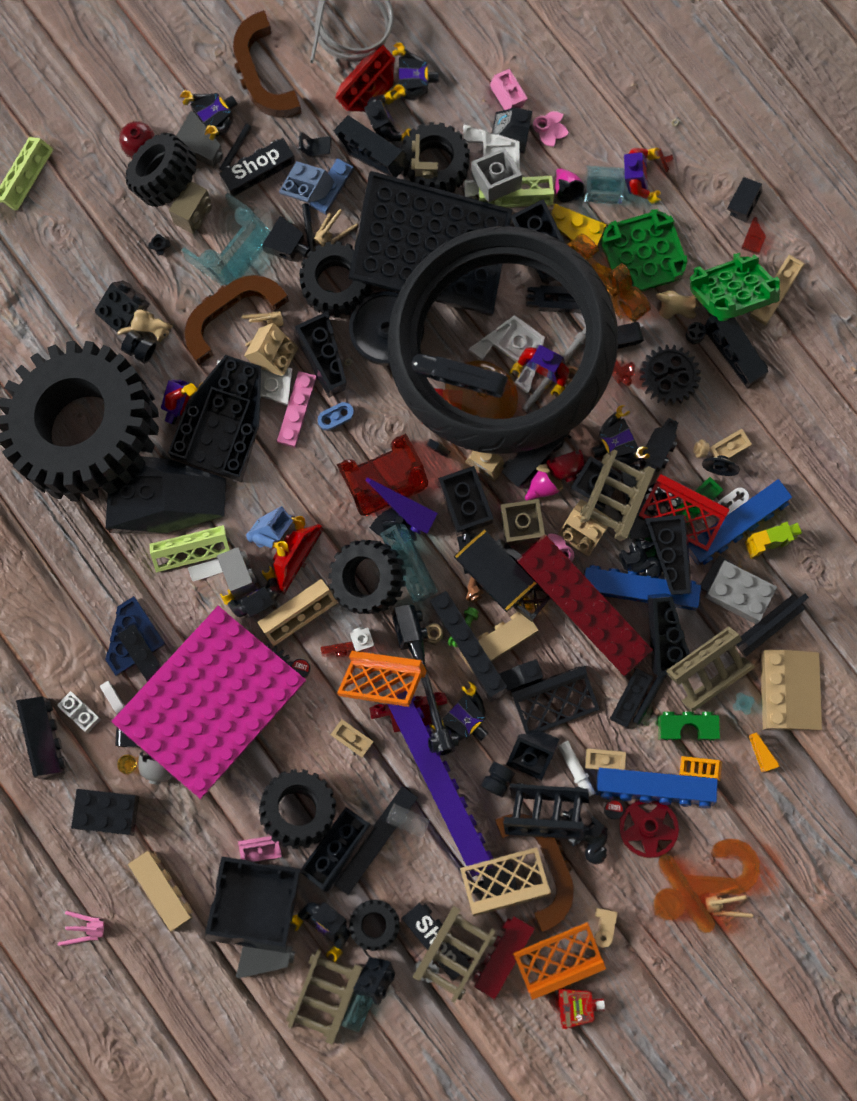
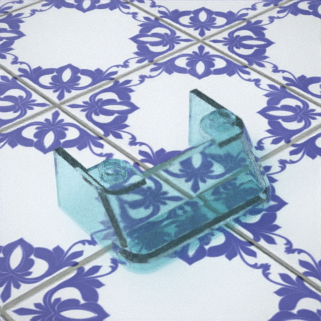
M229 193L225 195L228 206L235 211V220L242 227L222 253L219 254L214 250H206L200 257H197L185 247L182 249L186 261L221 286L228 285L243 276L263 250L262 244L270 233L267 226L249 207Z

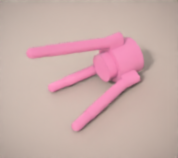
M65 911L66 915L91 922L87 923V927L67 926L65 929L69 931H86V935L90 936L59 942L58 946L98 940V937H103L104 921H100V918Z

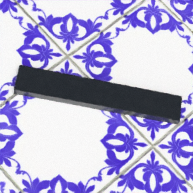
M403 786L400 788L374 824L376 829L335 886L347 895L350 894L418 797Z

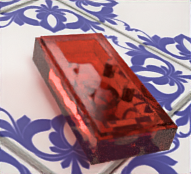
M353 642L321 647L323 657L330 655L344 657L347 656L348 652L355 651Z

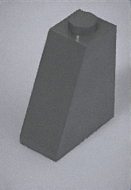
M190 111L176 136L195 153L197 160L215 167L223 158L221 145L216 139L210 140L211 134L205 135L206 126L193 111Z
M287 945L286 953L243 946L236 978L289 967V964L294 962L296 952L292 951L293 946Z

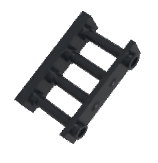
M522 783L510 784L511 798H515L512 817H504L505 835L585 840L584 822L579 821L582 803L590 802L589 790L587 788L525 785ZM523 799L535 800L531 819L520 818ZM543 800L554 801L551 820L540 819ZM562 801L574 802L571 821H560Z

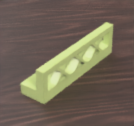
M28 138L0 185V202L5 203L13 210L18 211L54 150L41 138Z
M552 176L522 177V184L530 185L529 189L521 188L489 203L505 208L526 207L544 199L546 205H553L554 189ZM540 183H549V188H540L538 186ZM479 188V200L488 203Z
M224 525L149 544L150 555L156 572L215 558L217 555L230 550ZM216 543H224L225 549L216 550L213 548ZM202 547L206 549V552L202 555L194 553L197 548ZM180 552L188 554L187 557L182 560L175 558L176 555ZM165 557L169 561L167 564L158 565L157 558Z

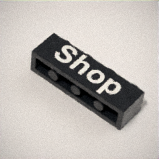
M284 138L276 139L267 147L257 149L249 157H243L236 164L226 166L219 175L230 196L233 198L296 163L295 157Z
M419 902L401 919L428 950L443 924L439 919L435 921L430 914L433 911L426 903L422 905ZM444 942L441 943L439 950H441L442 954L467 969L470 967L469 961L471 958L469 955L460 952L459 949L448 942L446 944ZM436 960L452 981L461 975Z

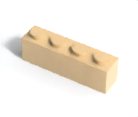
M320 579L257 623L272 645L275 646L338 602L327 585Z
M517 612L510 617L512 620L506 624L503 621L494 627L495 631L492 633L485 632L480 635L478 642L492 662L537 634L538 629L533 621L531 622L521 613ZM460 652V655L463 658L464 662L466 663L472 674H474L466 659L464 658L463 654Z
M146 851L130 862L128 866L171 932L192 919L191 913H193V910L187 902L184 904L182 901V893L177 886H173L170 882L172 877L167 869L163 870L159 864L161 860L157 853Z

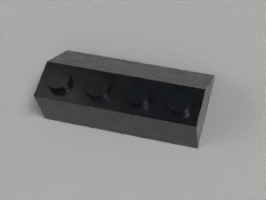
M43 696L16 700L33 777L43 780L65 774L66 761L60 754L62 744L60 738L56 737L57 723L51 716L53 711L51 701Z

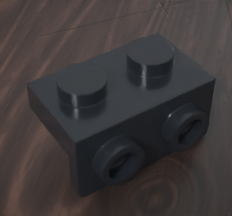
M369 957L353 987L354 993L370 997L375 1005H380L382 999L386 997L390 983L395 979L392 963Z

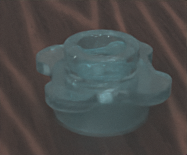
M741 692L736 695V702L732 705L733 710L742 711L745 715L750 714V708L755 702L754 698Z

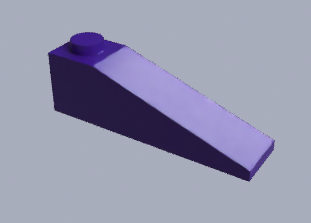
M368 477L365 481L406 523L411 525L410 529L418 534H421L423 531L428 534L438 513Z

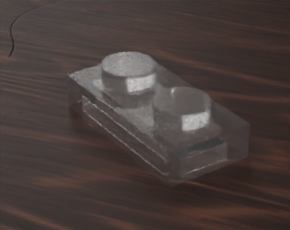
M337 600L338 603L329 608L326 613L350 636V633H353V630L361 626L363 622L353 612L348 611V608H343L339 604L341 600Z
M393 804L386 822L423 838L430 819L397 804Z

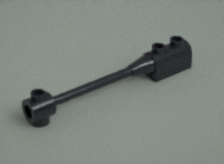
M414 605L394 607L391 616L400 649H409L413 658L421 660L426 668L424 639L428 638V632L426 627L421 628L420 622L423 621L422 611H416ZM427 672L425 678L421 679L436 732L428 738V747L431 753L436 752L437 756H444L453 753L456 750L455 747L459 745L456 734L452 735L450 730H444Z

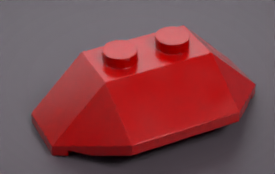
M381 45L365 57L340 84L335 99L346 111L365 112L364 107L367 106V102L371 97L384 95L393 86L396 58L384 45Z
M318 524L293 531L291 535L288 534L284 541L287 543L289 551H285V556L283 557L279 556L277 552L274 555L273 566L282 594L285 595L323 532L322 525Z

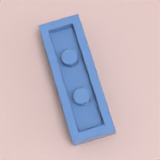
M337 158L328 172L334 184L325 198L309 203L310 206L326 215L354 170L353 166Z

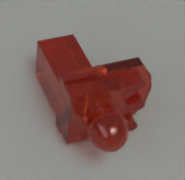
M616 359L612 375L618 384L622 381L626 386L632 384L631 377L635 372L634 362L621 367Z

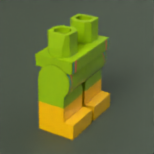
M787 521L780 526L752 534L745 541V545L750 558L754 559L759 557L767 548L786 547L798 535H801L802 532L798 523L789 525Z

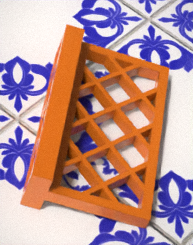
M351 651L349 656L351 662L337 694L341 697L409 707L421 678H425L427 670L421 660ZM355 668L363 669V672L353 677L352 673ZM380 671L381 674L372 679L369 678L368 674ZM392 673L398 675V677L389 682L385 678ZM367 676L369 681L358 686L356 681ZM414 676L413 681L408 684L404 683L403 679ZM384 678L386 683L375 688L373 684ZM401 681L404 686L393 691L391 686ZM352 683L356 685V688L351 691H345L346 687ZM369 686L373 687L374 690L367 694L361 692ZM387 688L390 689V694L384 697L379 696L378 693L386 690ZM404 691L408 692L405 700L397 699V695Z
M588 922L513 953L532 1000L606 970ZM584 930L588 933L585 942L576 939L578 933ZM564 938L570 940L566 950L557 947L559 941ZM574 942L583 945L579 955L570 952ZM545 946L552 948L548 957L539 955L541 948ZM587 947L593 949L596 954L590 958L583 957ZM555 950L564 953L561 962L552 960ZM526 954L533 956L529 965L522 963L520 957ZM568 955L577 958L574 965L568 966L564 964ZM537 958L546 961L542 970L533 967ZM549 963L558 966L556 972L552 974L545 972ZM531 970L540 974L537 980L529 983L528 976Z

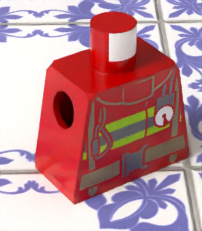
M565 988L557 990L562 1029L594 1021L593 1012L605 1011L604 999H592L591 991Z

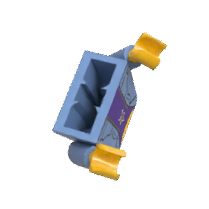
M281 506L259 518L250 531L247 532V540L251 543L254 542L260 548L263 546L271 549L276 548L277 554L283 557L285 556V551H289L288 545L285 541L279 540L291 523H294L296 530L304 528L306 525L305 518L303 516L293 518Z

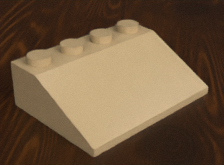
M792 650L762 651L760 657L763 730H822L819 652Z

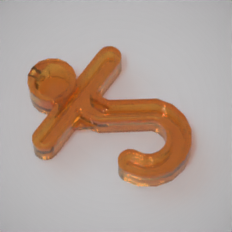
M579 234L567 243L597 272L612 297L613 307L619 318L622 319L627 316L631 321L636 322L651 311L650 303L645 295L637 287L632 286L630 271L623 263L613 270L597 263L592 256L599 252V249L584 234Z
M725 839L712 846L711 853L715 858L722 859L727 856H733L740 861L742 872L737 878L685 875L672 856L668 854L662 855L657 861V866L671 888L660 890L654 896L652 901L654 914L663 921H673L678 919L686 910L701 933L707 934L711 932L715 927V923L701 902V897L705 893L736 896L747 892L757 882L760 874V861L756 852L747 843L738 839Z

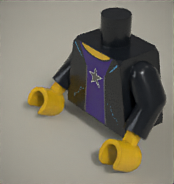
M398 42L393 45L397 49L392 51L394 56L400 55L399 84L392 89L396 91L394 98L415 101L428 93V83H439V72H428V62L406 50L404 45Z
M184 90L181 93L180 98H185L183 104L188 105L189 102L191 103L192 111L206 126L205 135L211 134L210 140H214L215 136L228 133L233 120L230 109L238 105L232 95L223 100L218 93L192 94L188 90Z
M390 90L384 95L371 97L364 109L375 133L387 141H403L405 136H409L411 129H406L403 134L398 132L386 104H391L396 100L391 95L394 91Z
M625 405L618 406L615 413L605 420L597 438L599 445L592 447L591 451L593 456L597 458L617 450L615 459L630 465L639 461L640 458H649L650 454L643 456V451L648 448L638 447L625 419H621V417L630 414V411L623 414L621 410Z
M269 566L270 570L267 573L262 570L267 584L242 598L235 600L230 590H227L228 594L225 596L220 594L224 604L228 605L235 616L250 618L275 604L281 591L276 580V573L271 566Z
M469 681L470 689L466 690L462 686V690L466 694L441 721L444 730H450L452 735L456 734L458 741L467 740L472 734L482 741L488 734L481 726L485 721L486 710L482 698L476 691L475 685ZM429 724L430 728L436 730L435 726Z
M309 902L298 915L293 916L292 923L297 926L294 931H298L304 920L334 943L335 946L327 952V957L333 954L335 956L333 961L335 962L342 955L341 949L344 948L350 937L346 919L325 902L319 904Z

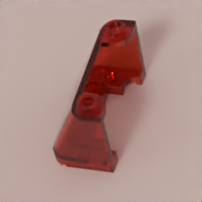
M407 434L394 438L391 442L392 451L365 463L357 465L355 460L347 459L337 464L360 515L368 516L390 506L365 481L367 477L407 498L427 488L428 479L423 464Z

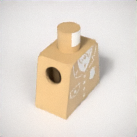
M472 451L465 461L469 466H475L478 472L493 482L496 481L504 469L503 458L498 454Z

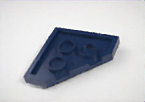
M135 596L117 607L110 645L105 658L115 676H119L135 665V662L117 636V632L134 622L153 653L166 645Z

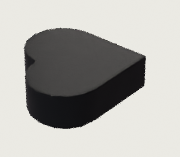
M429 439L426 444L430 449L445 458L450 454L447 448L432 439Z

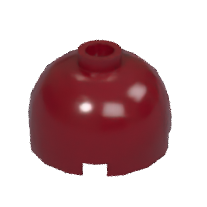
M133 121L122 128L119 133V144L124 154L133 159L132 156L134 153H137L138 148L155 135L146 123Z
M581 449L576 452L573 451L551 459V462L549 459L545 463L548 465L549 473L558 480L565 479L566 482L577 479L576 475L584 467V458Z

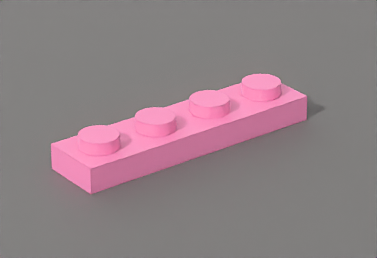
M298 371L277 443L296 448L317 376Z

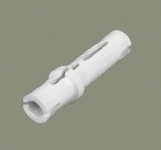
M569 741L557 746L575 778V784L577 783L579 787L587 788L589 790V797L596 794L588 779V773L585 774Z

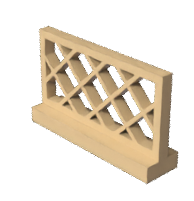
M537 847L460 868L473 917L547 897L551 894ZM534 853L536 863L532 868L523 863L526 855ZM512 859L519 863L514 873L504 868L507 860ZM492 864L499 868L494 878L484 873L487 866ZM520 865L531 870L526 880L516 875ZM475 870L480 875L476 882L473 883L467 879L465 872ZM501 870L512 875L507 885L496 880ZM533 872L541 876L542 884L533 885L528 882ZM482 875L492 880L488 890L477 885ZM514 877L524 882L520 890L515 891L509 887ZM495 882L505 888L501 895L495 896L489 892ZM476 887L483 891L485 895L482 900L473 902L471 894Z

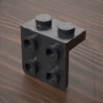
M122 280L110 284L97 305L95 313L118 332L122 328L129 326L134 318L135 311L147 310L150 303L145 300L142 294L132 289L131 284Z

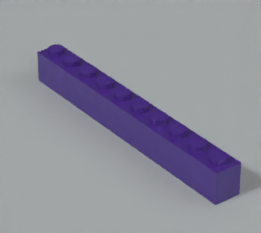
M404 691L397 695V699L405 700L408 692ZM413 696L409 707L388 704L466 866L494 859L490 850L485 851L483 844L486 842L482 833H477L474 828L477 823L473 815H468L465 810L468 805L464 797H459L456 791L460 788L455 778L451 780L448 772L451 770L446 760L442 762L440 756L436 755V752L431 753L429 750L428 738L433 733L429 725L424 726L422 719L425 717L420 707L416 708L413 703L416 700L415 696ZM493 865L487 866L486 870L492 868ZM470 870V871H469L470 874H471V877H474V876L480 874V873L476 872L475 870Z

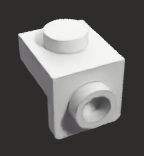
M359 627L354 629L353 633H350L356 652L374 646L369 628Z

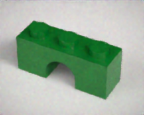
M663 712V715L658 716V740L681 739L680 731L684 725H691L696 729L697 740L720 739L719 715H714V712H702V715H694V712H682V715H675V712Z

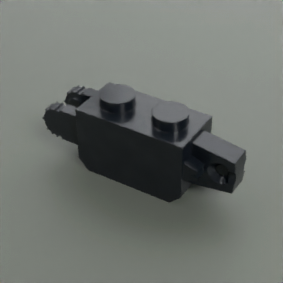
M668 418L662 428L654 429L646 445L648 449L643 451V456L650 454V457L647 459L640 458L641 465L644 468L649 466L655 469L656 472H659L661 468L665 469L669 461L667 455L669 451L673 453L678 443L674 440L677 436L675 433L679 422Z

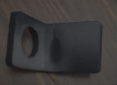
M300 132L298 149L309 157L330 154L332 137L325 136L312 139L304 132ZM304 139L307 142V149H305L303 144Z

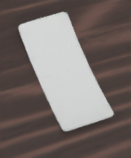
M217 558L188 567L192 581L223 572Z

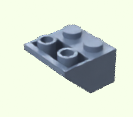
M296 161L279 193L311 203L325 198L334 181L326 170Z

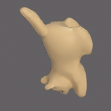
M669 290L656 294V297L662 301L659 313L663 318L670 319L674 314H681L689 319L696 317L694 311L698 309L699 303L695 296H683Z
M137 310L134 312L131 326L122 328L117 334L122 335L129 333L131 330L151 332L157 337V341L161 342L162 339L169 335L168 329H172L173 325L162 319H154L153 314L146 310Z

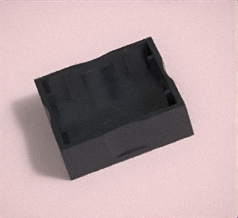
M221 856L216 880V894L210 908L205 932L206 940L286 953L300 882V869L273 864L261 865L248 860Z

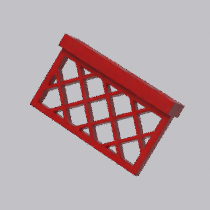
M660 474L638 516L644 519L654 518L644 514L647 507L652 505L656 506L658 515L654 517H663L669 514L676 516V512L686 510L689 519L686 523L690 522L693 533L688 534V542L708 551L730 509ZM658 487L666 492V499L656 500L655 492ZM680 498L683 500L685 507L674 510L671 500ZM669 501L671 511L661 514L658 504ZM697 507L700 509L702 516L691 519L688 509ZM713 515L720 519L717 526L708 528L706 517ZM703 518L706 529L695 532L692 521ZM707 531L709 541L705 546L698 542L697 534Z

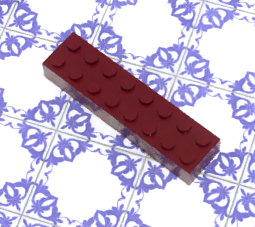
M544 534L516 560L623 676L653 650L547 535Z

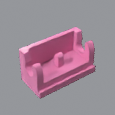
M508 69L494 75L490 87L504 110L516 107L521 109L528 98L511 70Z
M272 836L238 841L240 858L251 862L282 857L280 842L277 841L275 843L272 841Z

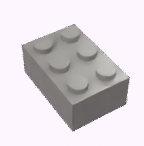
M724 560L704 598L757 624L761 621L777 587Z

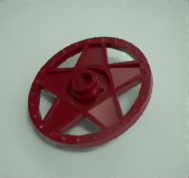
M639 800L632 803L624 811L620 820L619 831L624 845L632 853L643 858H657L665 855L673 848L678 839L679 825L674 812L667 805L660 804V801L643 803ZM644 804L657 805L650 813L645 812L639 807V805ZM666 812L673 821L674 829L663 824ZM629 813L634 825L624 831V822ZM659 840L672 841L665 849L656 853ZM641 841L645 853L635 849L629 842Z

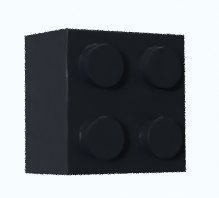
M590 456L569 493L588 503L604 464ZM612 468L610 469L608 476L621 482L623 475ZM604 483L601 494L611 498L616 488ZM597 500L595 508L602 512L606 504Z

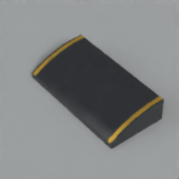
M485 529L471 539L454 556L461 566L506 613L529 595L537 586V583Z

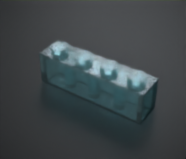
M393 525L380 533L384 543L390 545L391 550H396L399 554L397 558L403 560L404 565L401 567L406 569L403 581H406L405 586L412 601H424L438 593L406 525Z

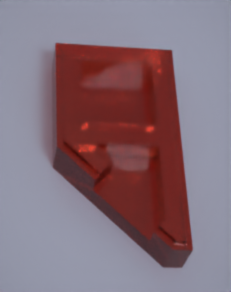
M755 216L752 219L741 249L759 255L766 236Z

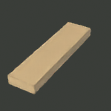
M789 254L775 275L780 280L779 302L753 310L750 316L766 326L805 263Z

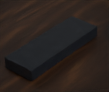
M636 668L609 720L627 729L654 677Z

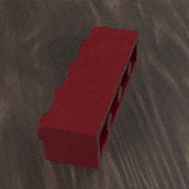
M515 916L511 919L507 918L502 927L505 931L502 936L498 935L492 945L495 947L492 954L487 953L482 962L485 965L481 972L477 971L472 980L475 982L474 988L494 1000L516 963L513 953L524 949L535 929Z

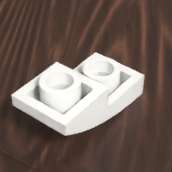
M71 691L57 705L87 734L101 720Z

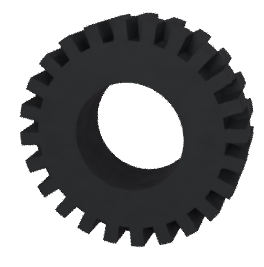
M76 341L66 342V354L56 344L47 347L50 355L49 360L46 361L39 353L34 354L30 358L36 368L30 372L21 365L16 370V373L23 380L20 385L8 380L4 387L13 398L0 397V409L5 413V415H0V430L2 431L0 433V445L5 448L2 452L22 476L41 492L45 493L47 491L54 498L62 499V496L65 495L70 501L78 502L82 493L89 500H95L99 498L98 487H101L108 494H112L117 491L113 480L119 477L124 483L128 484L133 477L126 469L132 464L142 470L146 462L139 453L144 451L152 454L155 445L148 437V435H158L159 426L153 420V418L159 417L158 408L152 402L155 400L154 395L126 358L120 353L116 355L106 345H103L100 350L94 342L85 341L82 349ZM82 397L104 399L105 411L103 420L91 437L73 446L53 445L52 427L57 415L66 405Z

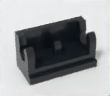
M746 177L742 178L727 208L731 211L730 216L747 223L762 194V183Z

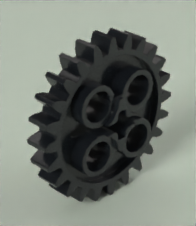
M667 344L664 350L659 346L657 352L652 350L651 356L646 355V361H643L641 364L644 368H640L639 371L644 375H641L639 380L645 381L641 387H647L645 394L652 393L651 400L657 397V403L664 400V405H667L668 401H671V404L674 406L676 400L682 404L683 398L689 400V394L694 395V389L699 387L696 382L701 380V377L696 375H699L701 370L695 369L699 365V363H693L695 356L688 357L690 351L684 354L683 347L678 351L676 350V345L669 349ZM671 361H678L680 366H673L671 364ZM660 367L662 372L656 373L653 368ZM684 377L687 383H680L678 378ZM665 383L670 389L663 390L660 385Z

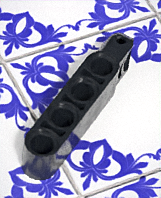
M418 354L411 361L413 371L419 376L501 398L503 396L508 377L501 373L443 357Z

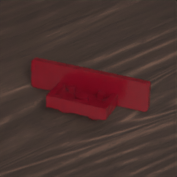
M434 692L437 706L448 703L445 692ZM415 696L416 700L413 703L416 708L420 707L425 717L422 719L424 726L432 725L427 697ZM376 704L369 708L371 719L391 716L394 733L400 732L388 704Z

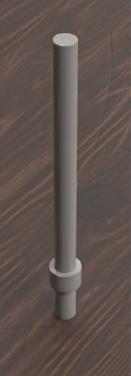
M586 327L575 336V341L564 353L565 364L579 346L586 342ZM545 377L521 409L527 413L552 380Z

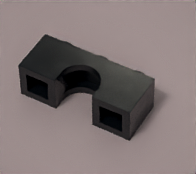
M133 622L118 631L117 636L148 682L162 665Z

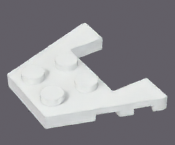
M463 125V136L467 143H483V157L505 148L520 171L519 141L494 135L485 130L475 129L469 125ZM475 180L464 181L465 197L479 194V187Z
M514 315L470 347L468 352L482 361L490 348L494 346L517 362L526 348L543 346L545 337ZM524 366L514 385L528 393L531 389L535 371Z

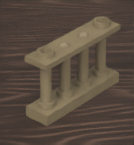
M613 450L606 453L602 459V464L604 465L587 505H584L580 515L582 518L580 522L585 523L592 518L615 529L616 534L614 538L623 541L629 535L655 469L648 466L638 471L616 460L615 457L618 451ZM611 466L635 477L637 480L635 487L631 488L609 477L608 474ZM604 483L628 494V497H630L629 503L624 505L601 494ZM597 500L622 512V520L616 522L593 511Z
M729 626L666 671L668 676L678 685L682 684L688 696L681 701L692 712L755 668L746 658L740 657L735 645L742 639ZM729 650L734 663L725 669L719 656ZM713 661L719 674L710 680L704 667ZM697 672L703 685L694 691L688 678Z
M455 906L452 907L413 975V978L419 982L421 978H427L454 994L451 999L454 1003L457 999H462L466 992L464 989L466 982L486 947H491L497 937L494 935L495 930L491 929L488 934L463 919L462 915L459 914L461 910ZM452 924L455 926L459 925L484 940L480 950L477 951L453 937L452 933L449 932ZM444 942L446 944L448 942L474 958L469 969L442 954L441 950H439L441 943ZM434 960L436 962L438 960L464 976L460 985L456 987L430 971L431 968L428 966L431 961Z
M318 949L316 953L312 952L308 963L312 965L295 1009H290L286 1021L289 1022L288 1028H292L296 1022L323 1033L327 1037L325 1042L333 1045L354 992L353 987L360 976L363 966L355 964L354 968L351 966L347 968L320 957L322 950ZM317 964L345 975L349 979L347 986L340 987L314 977L313 973ZM309 984L339 995L338 997L342 998L339 1006L335 1005L334 1007L306 996ZM304 1003L331 1014V1017H334L332 1025L328 1024L326 1026L298 1015L301 1004Z

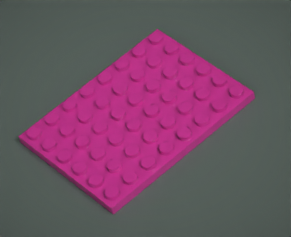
M217 606L111 722L201 800L304 685L306 679L221 607Z

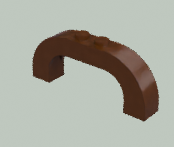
M265 10L257 12L246 18L239 25L233 40V49L237 62L234 63L237 74L241 73L242 79H240L242 89H247L252 103L266 115L276 118H289L302 114L301 105L295 90L283 94H272L261 85L250 55V49L258 39L272 35V31Z
M249 275L240 277L228 285L225 284L214 295L205 297L202 303L192 311L185 326L186 345L198 366L213 356L211 348L204 340L205 328L211 321L242 299L250 296L262 298L275 312L289 302L288 295L281 286L269 278Z
M512 814L495 820L502 839L510 836L505 835L503 821L504 817H512ZM521 814L520 818L531 819L532 816L527 814ZM534 837L541 848L556 885V895L552 903L534 912L540 930L543 932L559 924L568 914L573 902L574 886L569 873L572 869L569 861L563 859L561 853L564 850L560 841L556 842L555 838Z

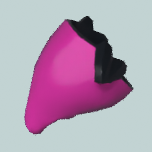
M564 169L556 170L557 177L554 192L560 202L577 201L585 195L584 183L576 174Z

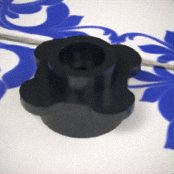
M156 234L151 242H149L148 247L161 256L164 254V250L170 247V241L165 240L161 234Z

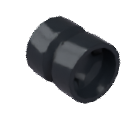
M131 330L126 335L121 345L122 352L130 356L135 355V359L144 364L151 359L156 349V342L147 337L143 339V335L134 330Z
M493 761L488 770L490 776H486L480 786L503 798L507 791L506 783H511L516 773Z

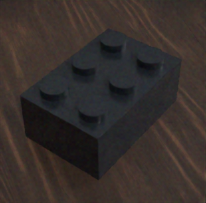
M475 466L438 478V484L457 536L493 524L494 518Z
M77 789L71 829L134 836L139 796Z

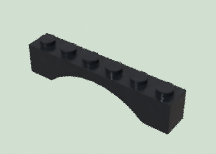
M447 591L430 600L432 609L463 654L490 702L508 693L507 686Z

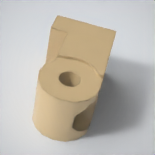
M596 908L595 916L600 917L598 930L594 934V939L598 946L608 947L613 939L617 912Z

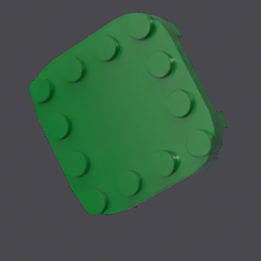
M652 209L647 214L619 222L615 220L609 223V226L605 229L602 247L614 282L622 293H639L673 283L683 276L688 262L687 255H684L672 216L658 211V209Z
M741 253L733 254V261L707 270H703L700 266L694 268V273L690 277V290L692 294L719 321H726L728 318L743 315L772 303H777L780 300V280L778 276L772 278L759 264V257L753 255L751 258L743 257Z

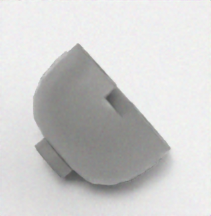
M143 752L139 753V772L145 779L149 780L150 784L159 785L161 782L172 778V775L151 756L143 755Z

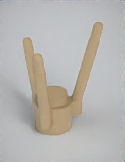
M339 209L330 222L332 213L328 214L313 239L321 247L326 246V242H331V245H333L336 241L357 228L359 224H354L331 239L333 235L328 230L341 214L342 210Z
M280 311L242 316L243 319H250V323L267 321L268 325L274 323L278 328L284 326ZM252 340L247 342L245 346H250Z
M737 885L705 897L707 912L713 913V916L754 917L753 914L720 911V909H723L724 903L747 899L746 895L726 899L719 897L739 888Z

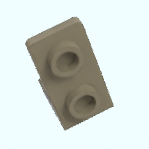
M416 134V141L412 140V152H415V158H412L411 170H415V176L426 179L438 177V162H419L420 134Z

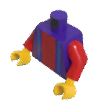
M632 148L629 154L624 155L625 182L629 194L644 199L648 198L651 204L661 201L657 197L661 195V192L656 190L650 193L647 186V159L655 160L660 158L655 154L656 151H659V148L649 150L645 148Z
M542 345L536 348H526L510 371V373L514 370L517 371V377H519L524 366H527L557 383L551 391L552 396L555 392L560 395L565 390L564 386L570 373L569 368L565 364L564 357Z
M181 379L168 380L161 404V409L167 411L164 421L175 424L177 417L183 415L188 400L198 391L199 386L197 387L193 383Z

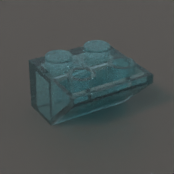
M587 166L585 202L622 204L625 184L624 168Z

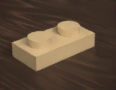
M740 429L711 446L709 451L713 457L723 455L730 459L752 444L744 431Z
M341 719L331 733L332 737L362 758L374 743V741L343 719Z
M586 749L585 769L598 770L599 768L625 770L626 752Z

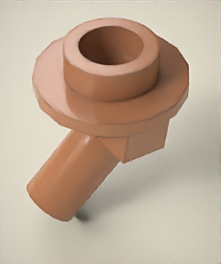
M472 576L468 584L466 600L476 602L482 598L481 595L484 591L476 586L477 581Z

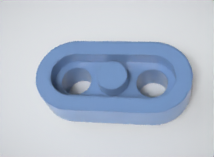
M342 402L321 412L318 416L319 427L325 431H330L350 421L354 415L353 407L349 403ZM347 411L348 414L346 416H342L341 412ZM326 419L331 420L330 424H325L324 421Z

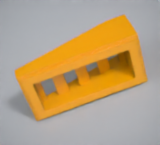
M757 733L749 735L748 737L761 772L780 767Z
M681 756L679 775L715 778L720 782L721 760ZM687 762H691L690 773L686 772ZM696 763H699L698 773H695ZM704 764H707L706 774H703ZM712 765H715L714 775H711Z

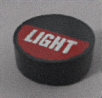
M296 659L291 666L303 678L307 677L311 670L310 664L305 659Z
M610 800L604 805V814L607 818L615 820L623 815L624 807L620 801Z

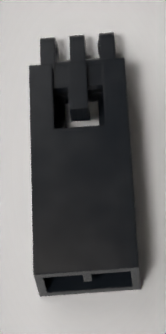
M540 285V287H527L528 293H534L527 294V300H534L527 301V307H538L539 311L581 313L576 301L564 286ZM545 295H558V301H553V297L545 298Z

